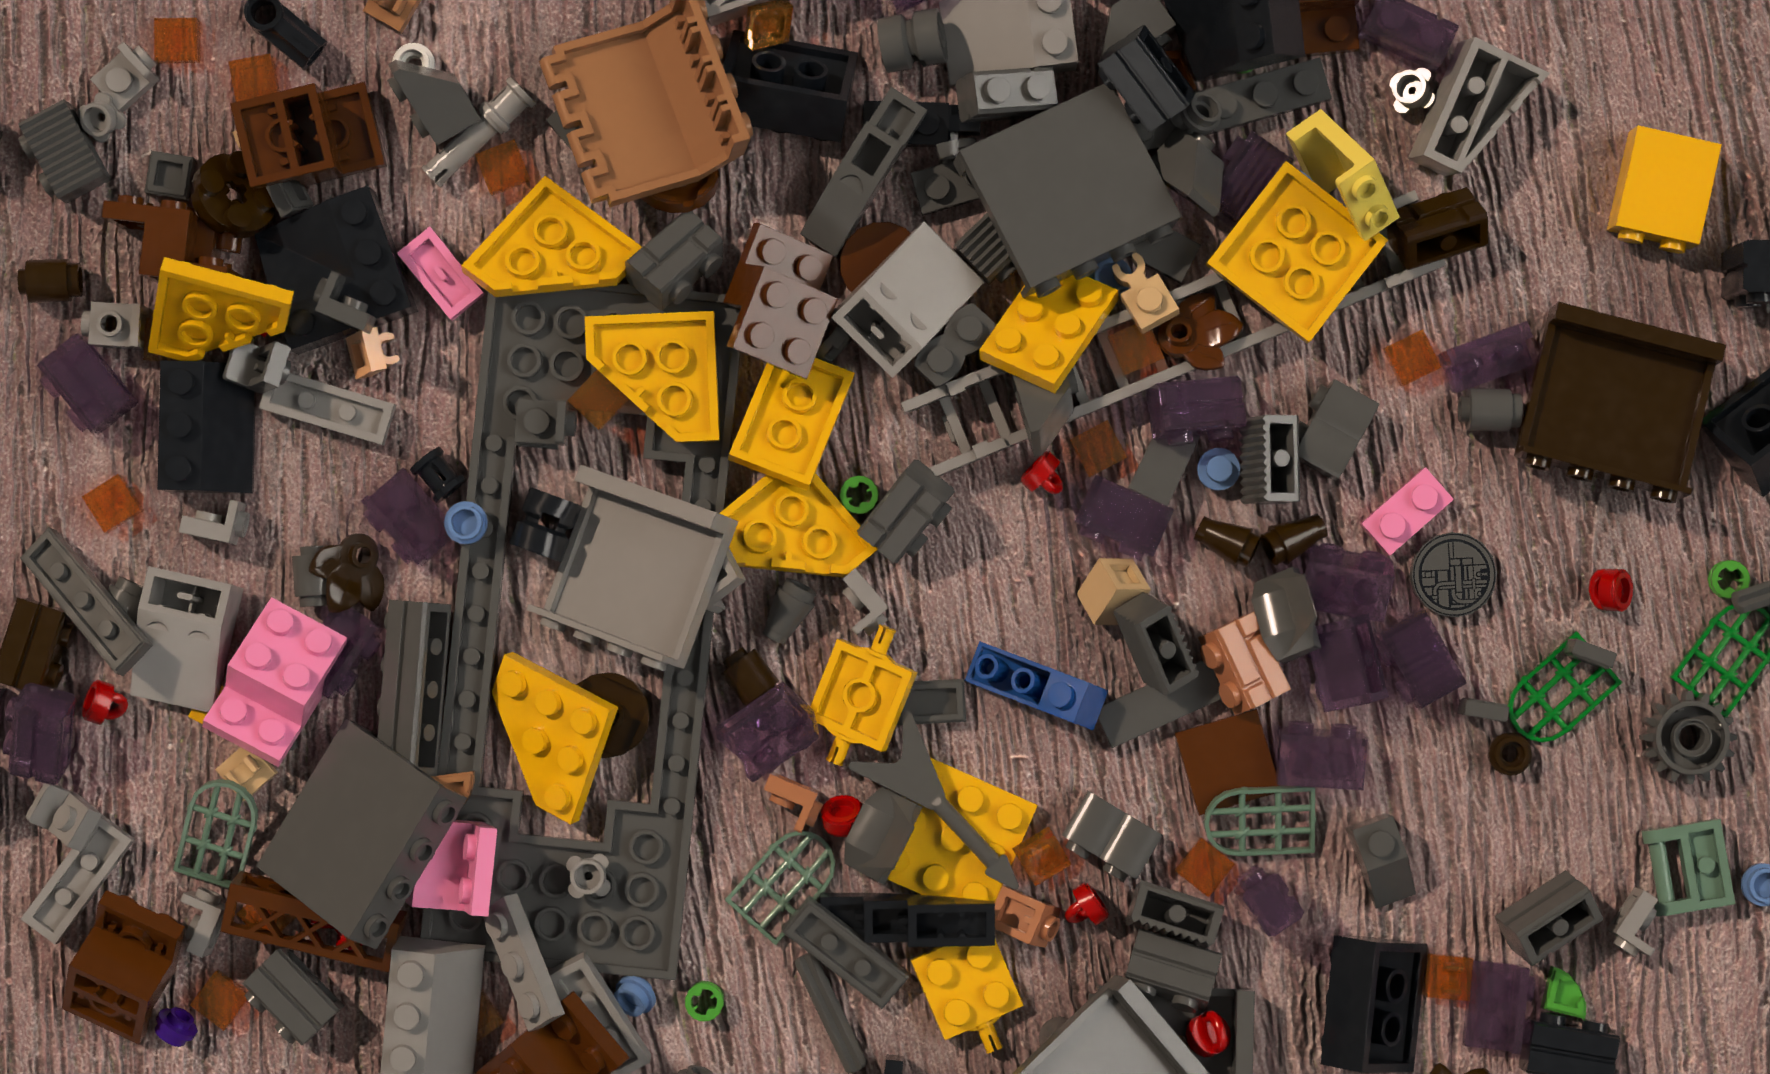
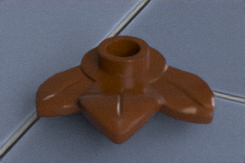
M1199 293L1190 296L1179 304V315L1161 324L1158 330V344L1167 355L1173 358H1185L1193 368L1198 370L1221 369L1225 366V359L1220 347L1234 340L1243 330V323L1229 312L1215 310L1214 294ZM1176 332L1187 334L1181 339L1172 336Z

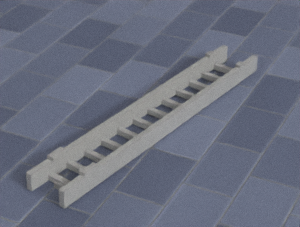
M1413 190L1392 200L1396 209L1414 204L1419 198L1416 191ZM1384 228L1379 233L1388 239L1387 229ZM1387 242L1381 250L1392 276L1366 287L1360 277L1352 287L1353 292L1343 298L1333 313L1441 269L1447 264L1443 259L1411 270H1403L1398 256L1390 247L1389 242ZM1217 273L1210 274L1169 291L1177 306H1179L1185 298L1214 287L1223 311L1233 314L1240 320L1225 282L1227 281ZM1127 309L1107 317L1095 334L1118 389L1090 401L1074 365L1073 370L1079 391L1074 394L1079 406L1073 408L1074 411L1065 424L1197 369L1193 368L1187 361L1168 368L1151 329L1141 335L1157 373L1129 385L1107 333L1108 330L1133 320ZM1273 318L1274 325L1248 336L1243 327V330L1235 338L1236 341L1220 347L1223 352L1224 358L1290 330ZM990 365L901 402L904 415L934 402H940L945 414L941 416L951 443L956 441L961 455L929 467L935 476H942L1028 440L1025 428L1014 433L1010 432L989 382L990 379L1007 372ZM979 385L1000 438L989 443L987 440L973 445V450H971L949 396L952 397L966 391L968 388Z

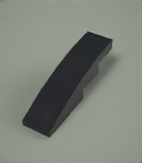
M820 893V904L864 937V943L908 942V947L995 946L994 901L916 894Z

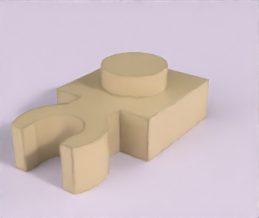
M1134 253L1132 254V261L1137 267L1135 272L1125 274L1117 263L1112 265L1116 282L1123 287L1129 288L1120 294L1121 300L1141 334H1144L1180 313L1179 307L1159 274L1157 273L1147 279L1145 277L1144 259L1140 254Z

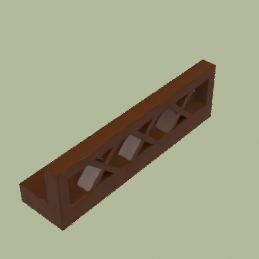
M240 871L229 886L220 932L389 973L391 950L404 928L407 911L400 910L391 924L388 933L384 936V938H387L384 956L379 958L367 955L358 942L352 941L345 937L346 941L335 947L324 944L316 930L329 924L272 878ZM237 902L254 906L262 920L252 926L233 922ZM266 909L276 912L270 915ZM283 914L296 916L304 930L295 936L282 934L274 920ZM309 920L317 921V923L312 925ZM266 925L269 930L261 929V927ZM309 936L312 941L302 938ZM351 946L354 951L347 950L345 948Z

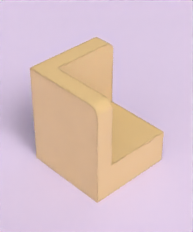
M1099 558L1078 590L1077 596L1094 625H1118L1113 613L1114 610L1142 592L1149 594L1151 588L1133 559Z

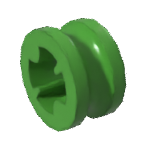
M865 476L851 477L841 487V503L852 514L861 515L868 513L877 503V487L872 480ZM859 483L867 485L869 489L866 490V493H872L870 502H861L859 507L851 505L849 502L852 500V497L847 498L848 489H856Z
M1733 560L1721 561L1710 570L1708 583L1712 592L1718 597L1731 599L1733 592L1749 587L1750 575L1746 567L1740 562ZM1723 569L1727 572L1737 571L1739 579H1735V581L1739 582V585L1735 590L1731 587L1722 589L1718 584V580H1723L1722 577H1718Z
M701 981L694 984L685 997V1007L688 1014L698 1021L715 1019L720 1014L724 1005L722 990L717 984L710 981ZM703 990L711 991L713 994L710 998L716 997L717 999L716 1007L709 1006L706 1013L697 1010L699 1004L693 1005V996H700Z

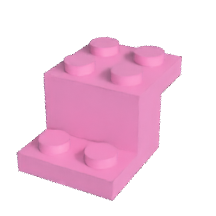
M271 597L228 663L225 687L205 716L202 727L279 767L320 702L325 677L346 646L347 637Z
M455 820L405 902L411 907L465 911L471 916L488 917L497 828L485 822Z

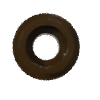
M1500 734L1493 739L1489 746V762L1501 774L1509 776L1520 774L1531 762L1532 750L1530 744L1519 734ZM1506 746H1512L1516 750V757L1511 762H1506L1502 757V751Z

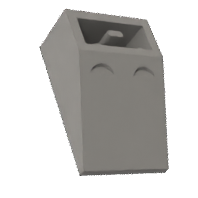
M923 221L834 309L831 318L893 378L927 345L984 283V280Z
M148 566L138 606L136 626L153 646L132 667L130 695L209 712L219 695L244 588Z

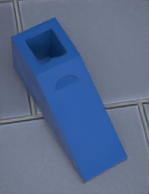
M979 641L964 680L1090 730H1094L1108 694V690L981 641Z

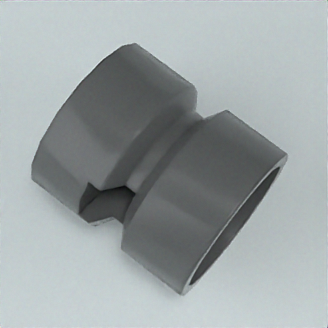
M938 8L915 11L912 18L908 20L902 14L878 18L877 28L880 51L888 73L912 69L915 61H919L923 67L947 63L946 34Z

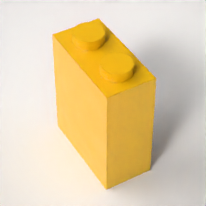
M1639 125L1630 130L1627 136L1607 231L1618 233L1617 239L1627 243L1643 244L1644 239L1660 243L1659 249L1677 254H1684L1686 249L1690 250L1700 245L1722 144Z

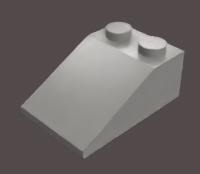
M944 0L939 2V10L947 41V70L950 87L956 86L958 79L965 77V75L973 71L1029 68L1031 70L1035 67L1052 66L1054 73L1075 71L1079 60L1070 0Z

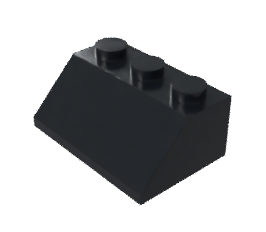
M733 30L723 68L726 74L731 73L734 77L738 90V97L735 98L740 112H746L749 116L752 127L768 129L776 133H790L812 137L819 141L841 143L859 52Z
M160 360L157 490L189 493H254L256 392L224 380L223 373L227 363Z
M1769 368L1703 417L1701 425L1736 474L1762 497L1770 492Z
M1334 935L1333 948L1330 954L1329 989L1326 994L1325 1026L1321 1039V1065L1359 1073L1414 1072L1427 944L1365 936Z

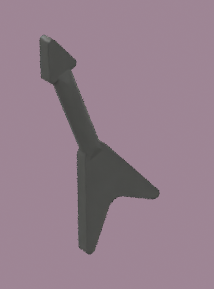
M910 711L903 713L902 756L896 763L860 761L849 763L848 767L850 770L928 809L934 810L987 867L985 870L987 876L1016 890L1019 888L1007 856L1005 854L999 856L945 798L940 780Z

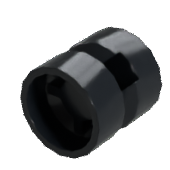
M530 487L522 507L526 518L517 521L509 543L562 562L570 541L565 533L567 530L575 527L582 506ZM542 513L556 517L553 529L538 524Z

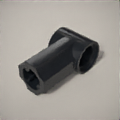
M247 0L244 5L245 19L252 29L304 71L315 62L328 43L279 0ZM261 6H274L277 11L276 17L272 22L259 24L255 21V13Z

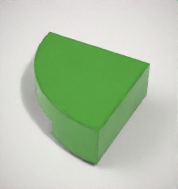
M1550 966L1540 1007L1585 1019L1586 1002L1580 987L1568 973L1557 967Z

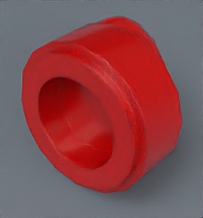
M1045 451L1023 473L1020 482L1030 492L1041 486L1048 493L1055 495L1060 493L1063 489V482L1054 471L1060 464V460L1050 451Z
M1599 569L1595 571L1589 581V595L1593 605L1597 609L1605 611L1623 612L1626 610L1633 596V583L1629 573L1624 569Z
M96 680L91 684L86 694L82 716L85 721L99 725L105 719H117L127 711V698L120 693L114 692L113 684ZM112 702L117 704L115 708L110 709Z
M839 795L828 799L822 805L820 811L824 830L832 836L846 838L862 807V803L857 798L848 795Z
M1084 882L1072 890L1077 901L1070 905L1065 912V918L1068 922L1079 923L1089 918L1097 926L1109 918L1108 909L1088 882Z
M1207 1011L1191 1019L1186 1029V1038L1190 1048L1202 1057H1213L1226 1050L1230 1043V1028L1227 1022L1215 1011Z

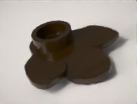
M355 533L348 535L339 545H326L316 552L310 563L308 571L311 574L327 579L326 602L330 613L348 610L358 602L365 609L374 611L383 598L385 588L384 577L377 567L379 551L375 541L368 535ZM361 547L363 558L361 562H358L356 552Z

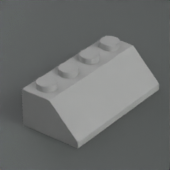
M406 936L398 938L391 950L380 1074H474L486 945Z

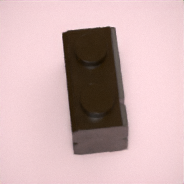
M1468 187L1449 193H1441L1436 197L1398 208L1397 212L1400 218L1387 226L1389 245L1395 254L1399 255L1401 262L1407 270L1478 249L1488 244L1487 212L1478 201L1476 202L1475 196Z
M17 597L0 649V683L37 695H49L50 688L56 689L64 672V665L59 664L63 648L71 647L77 632V626L72 623V620L63 609L33 599Z

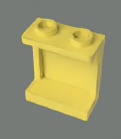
M1322 109L1286 133L1303 172L1327 193L1338 188L1355 228L1363 240L1370 239L1400 218L1375 159Z

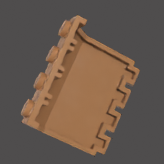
M670 0L667 6L643 21L555 45L552 48V55L539 60L549 90L565 87V90L552 95L563 128L570 129L579 126V129L573 130L566 135L577 166L583 168L594 165V168L581 173L591 203L607 200L610 208L698 182L745 154L751 139L750 137L753 136L751 121L746 112L741 113L735 99L738 97L736 82L731 73H725L720 59L723 58L721 43L716 34H710L706 24L708 12L704 0Z

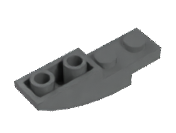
M891 87L869 122L866 121L811 212L800 235L834 257H837L881 189L882 182L928 113V110Z

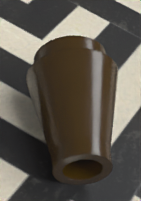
M1314 514L1307 518L1269 526L1268 532L1261 534V544L1272 564L1278 565L1283 562L1285 565H1288L1319 540L1327 537L1328 532L1322 518L1318 514Z
M1204 516L1196 531L1194 540L1207 546L1234 567L1239 564L1248 568L1258 548L1261 536L1252 533L1253 528L1216 521Z

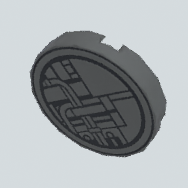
M1450 532L1433 536L1420 547L1411 561L1409 578L1414 595L1424 607L1436 615L1456 618L1473 614L1487 603L1495 590L1497 571L1493 556L1482 542L1469 534Z

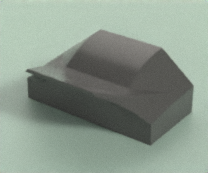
M1290 567L1255 582L1251 599L1262 640L1276 661L1288 663L1322 648L1315 626L1317 614L1306 575L1300 574L1299 568Z
M883 786L879 788L863 803L845 840L844 864L879 883L885 884L912 834L914 824L923 807Z

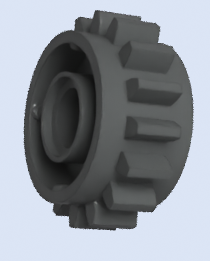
M1683 690L1681 700L1674 693H1668L1665 695L1667 704L1653 703L1651 707L1655 713L1651 718H1642V722L1647 725V731L1639 735V739L1646 741L1648 746L1642 752L1643 757H1653L1655 760L1651 769L1654 772H1661L1667 769L1666 779L1674 782L1682 773L1684 784H1693L1695 775L1702 781L1707 782L1711 780L1709 771L1712 769L1723 772L1725 770L1722 763L1725 757H1733L1735 754L1729 749L1730 741L1737 740V735L1730 733L1728 727L1734 722L1733 717H1723L1721 714L1724 705L1720 702L1709 705L1710 695L1706 693H1700L1694 701L1692 690ZM1687 725L1694 728L1697 736L1695 744L1689 749H1685L1679 741V734Z

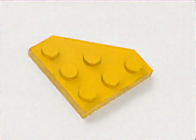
M544 176L461 267L462 272L494 297L617 286L626 276L625 262L639 251L642 246L551 179Z
M164 257L159 274L148 352L180 361H198L204 358L205 352L217 348L225 352L250 344L252 337L267 332L270 336L283 333L289 320L294 291Z
M714 311L585 316L586 360L675 442L720 441Z
M816 473L808 491L765 475L719 513L738 521L729 548L739 567L844 578L878 550L877 547L871 546L858 535L859 523Z
M514 652L504 654L491 693L535 806L571 825L580 820L618 707Z

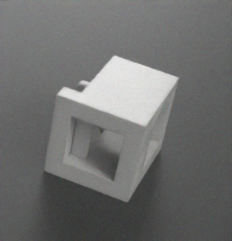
M91 301L90 311H83L81 317L82 336L88 337V344L94 347L147 350L150 308L135 303L123 304ZM114 316L117 319V327L114 331L107 332L106 320Z

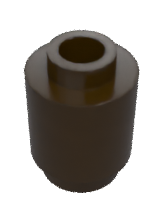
M69 259L27 260L25 269H18L19 294H26L29 303L72 301L73 297H82L83 273L80 263H71Z
M742 647L723 661L727 669L721 673L722 677L743 705L747 706L749 704L754 712H757L782 693L776 684L779 680L756 649L747 653L744 647Z

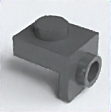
M274 341L262 347L250 343L231 349L223 373V379L260 394L276 389L279 385L285 383L290 373L291 361L287 359L291 347Z

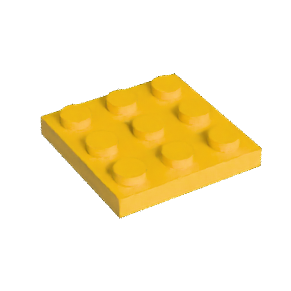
M1285 161L1205 265L1308 344L1385 246L1388 239L1378 232L1370 239L1363 240L1359 236L1347 208L1293 165Z
M930 757L944 790L945 798L999 856L1005 854L1010 865H1012L1038 805ZM922 806L923 808L914 824L912 834L887 880L921 895L994 901L995 903L1003 883L985 874L987 867L934 810Z

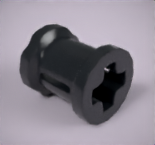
M441 447L431 450L410 469L413 475H419L434 493L433 500L437 504L452 495L467 481L463 475H457L442 457L444 451Z

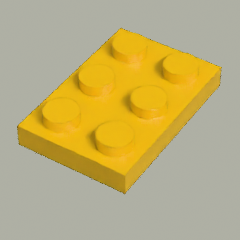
M1074 275L1059 281L1061 287L1058 290L1042 298H1038L1036 293L1023 298L1020 291L979 349L980 360L1055 394L1118 302L1119 294L1117 289L1090 277L1076 280Z
M815 358L808 378L804 379L766 363L729 452L728 460L808 491L855 373Z

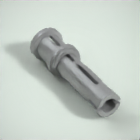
M511 76L506 79L507 85L489 102L483 101L480 104L478 111L480 112L481 120L461 131L436 156L421 167L440 188L496 133L499 132L501 135L504 132L507 133L511 129L509 124L527 107L533 108L537 105Z

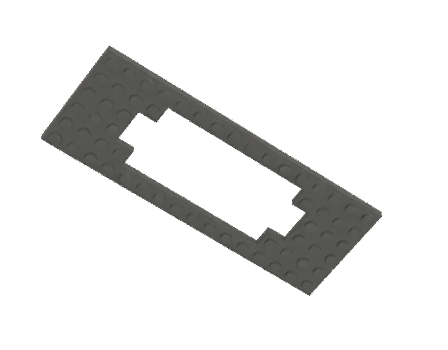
M627 284L505 297H494L488 292L466 501L478 504L485 511L488 518V527L485 535L479 541L473 544H461L437 775L475 771V784L472 794L459 811L456 820L485 822L497 828L490 905L504 896L518 894L547 968H554L586 951L599 973L666 980L677 979L714 612L705 611L685 668L682 669L668 664L664 672L651 803L609 799L607 801L603 842L520 833L524 791L481 786L516 450L517 446L559 450L560 446L514 442L517 399L567 400L570 403V409L647 416L586 360L585 316L714 311L720 441L677 443L647 416L643 458L685 463L682 500L720 513L725 509L730 463L728 456L732 443L741 352L727 347L740 310L723 303L726 294L691 291L689 296L680 304L676 305L672 302L663 311H660L646 299L644 294L642 295L632 285ZM597 853L605 855L609 860V865L606 868V877L611 883L610 891L605 896H598L596 893L584 894L581 898L572 897L568 892V887L571 884L570 872L566 868L568 859L575 855L582 859L593 858ZM586 872L584 877L587 880H591L593 875L591 872ZM423 908L420 938L486 945L484 961L501 963L493 941L486 931L483 916H471L465 911Z

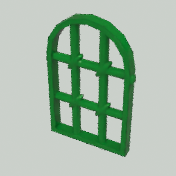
M1731 604L1724 607L1710 619L1708 626L1670 675V678L1684 689L1692 690L1696 699L1700 693L1694 688L1711 666L1722 675L1720 676L1722 680L1711 693L1709 705L1713 704L1729 681L1740 688L1727 708L1721 712L1723 717H1728L1765 665L1770 662V647L1766 654L1757 648L1759 646L1758 641L1770 626V614L1764 608L1756 609L1766 620L1749 642L1738 633L1740 632L1739 627L1750 612L1740 614L1730 628L1719 619L1729 610L1734 609V606ZM1716 625L1724 631L1722 634L1724 637L1712 654L1707 656L1698 648ZM1733 638L1743 645L1741 648L1743 651L1727 671L1717 663L1719 661L1717 657L1730 639ZM1752 652L1762 660L1747 681L1743 683L1735 677L1738 675L1736 671L1749 653ZM1694 654L1703 660L1701 662L1703 666L1688 685L1677 676Z
M1577 631L1570 635L1527 675L1522 676L1510 693L1507 707H1509V720L1514 729L1526 739L1537 742L1554 741L1570 732L1582 718L1623 683L1610 668H1598L1580 685L1571 674L1573 673L1572 669L1581 661L1573 659L1568 665L1563 667L1555 658L1565 648L1568 639L1576 638L1586 642ZM1548 662H1551L1558 670L1555 671L1556 675L1539 691H1536L1528 680ZM1606 672L1613 679L1614 683L1593 700L1586 692L1589 690L1587 687ZM1564 677L1573 687L1570 690L1572 693L1553 709L1544 700L1546 697L1545 693ZM1524 686L1531 694L1528 696L1530 699L1514 712L1513 703L1515 696L1521 687ZM1580 695L1589 706L1569 724H1566L1560 717L1562 715L1561 711ZM1535 702H1538L1546 711L1543 714L1545 717L1526 733L1520 728L1516 720ZM1552 719L1562 729L1549 737L1539 738L1534 736Z

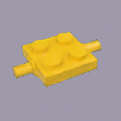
M879 624L871 647H860L844 639L836 640L807 713V719L824 726L835 736L829 754L826 757L827 761L833 762L835 765L843 766L851 743L864 744L880 752L887 751L918 672L896 663L891 656L887 655L896 630L888 626Z
M996 940L995 946L933 947L929 952L910 960L944 1040L965 1031H978L986 1054L994 1052L988 1037L989 1035L996 1050L1003 1047L993 1023L1002 1015L1024 1005Z

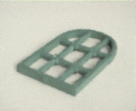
M217 779L206 782L196 790L187 806V815L173 871L225 888H229L231 883L230 880L223 879L228 856L242 860L239 872H245L258 820L257 805L253 796L245 787L231 780ZM214 787L209 808L196 804L199 795L204 790ZM221 787H227L237 792L232 815L219 812V808L216 807ZM243 798L247 801L250 808L251 821L241 819V814H239ZM194 811L205 814L204 818H206L201 840L188 836ZM214 817L227 821L226 825H229L224 847L210 843L211 839H208ZM236 824L250 828L244 853L232 850L233 846H231ZM186 842L197 846L198 854L194 869L181 865ZM206 849L218 852V856L221 857L216 876L200 871Z
M1315 786L1241 787L1223 791L1213 798L1205 811L1203 824L1206 836L1214 848L1227 855L1247 857L1315 853V823L1317 820L1315 815ZM1309 792V804L1286 805V803H1282V793ZM1275 793V806L1249 807V804L1246 805V794ZM1239 795V807L1215 808L1225 798ZM1309 811V827L1286 828L1285 825L1282 826V812ZM1271 813L1272 816L1275 815V828L1250 829V827H1246V814ZM1235 814V817L1239 816V830L1210 831L1209 822L1211 815ZM1309 834V846L1282 848V835ZM1271 835V838H1275V848L1246 849V836ZM1235 837V840L1239 839V850L1225 848L1217 843L1214 838Z
M794 831L787 833L768 847V851L726 897L725 901L740 913L749 925L754 926L774 945H777L785 934L781 932L775 939L765 928L780 911L783 913L786 910L791 915L794 914L796 909L788 902L804 884L808 885L810 882L818 889L812 897L815 900L820 896V893H825L827 886L834 876L835 859L833 851L824 838L813 832L802 831V833ZM797 835L806 836L793 852L789 851L788 854L778 846L789 837ZM814 838L820 841L826 850L810 868L807 866L804 869L795 861V858ZM775 851L785 861L768 880L765 878L763 881L754 872ZM830 857V874L822 885L812 875ZM792 866L802 877L786 895L783 893L780 896L771 886L787 868L790 869ZM750 878L761 888L741 909L731 898ZM768 894L778 904L758 924L747 913L763 895L766 897Z

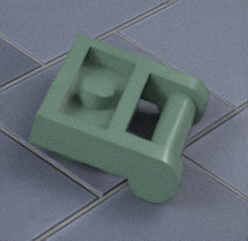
M1714 818L1641 831L1643 844H1648L1658 898V902L1655 904L1656 916H1669L1736 904L1721 819ZM1677 840L1686 898L1675 899L1666 841Z

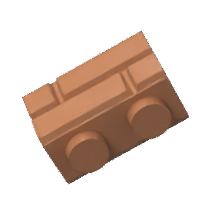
M1254 611L1198 637L1202 645L1200 648L1202 660L1207 667L1214 670L1220 683L1219 695L1221 700L1227 707L1232 708L1235 715L1254 709L1291 690L1279 662L1276 661L1262 640Z

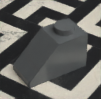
M1175 127L1151 159L1168 188L1212 217H1215L1220 211L1224 162L1211 152L1215 144L1206 136L1196 132L1189 135L1180 128Z
M1073 368L1055 394L1011 374L1015 397L1034 457L1044 454L1074 411L1072 394L1079 391Z
M1384 813L1345 828L1375 909L1416 894L1408 855L1392 815Z

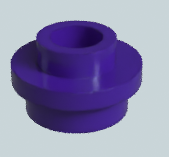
M165 1008L160 1010L156 1016L157 1025L155 1026V1032L160 1039L170 1045L184 1046L187 1041L193 1040L198 1032L193 1016L182 1008Z

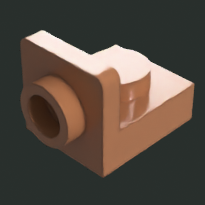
M772 771L763 789L771 793L769 800L792 810L795 803L803 806L794 831L802 833L805 824L814 827L823 803L816 801L819 791Z
M1002 885L995 902V929L1029 945L1045 948L1048 942L1054 939L1059 930L1060 919L1058 917L1061 908L1044 903L1011 887Z

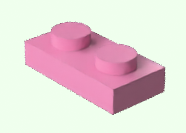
M428 227L397 252L398 256L451 321L485 295L477 283L462 272L460 262L431 227Z
M1425 467L1362 521L1360 526L1383 552L1390 556L1454 499Z

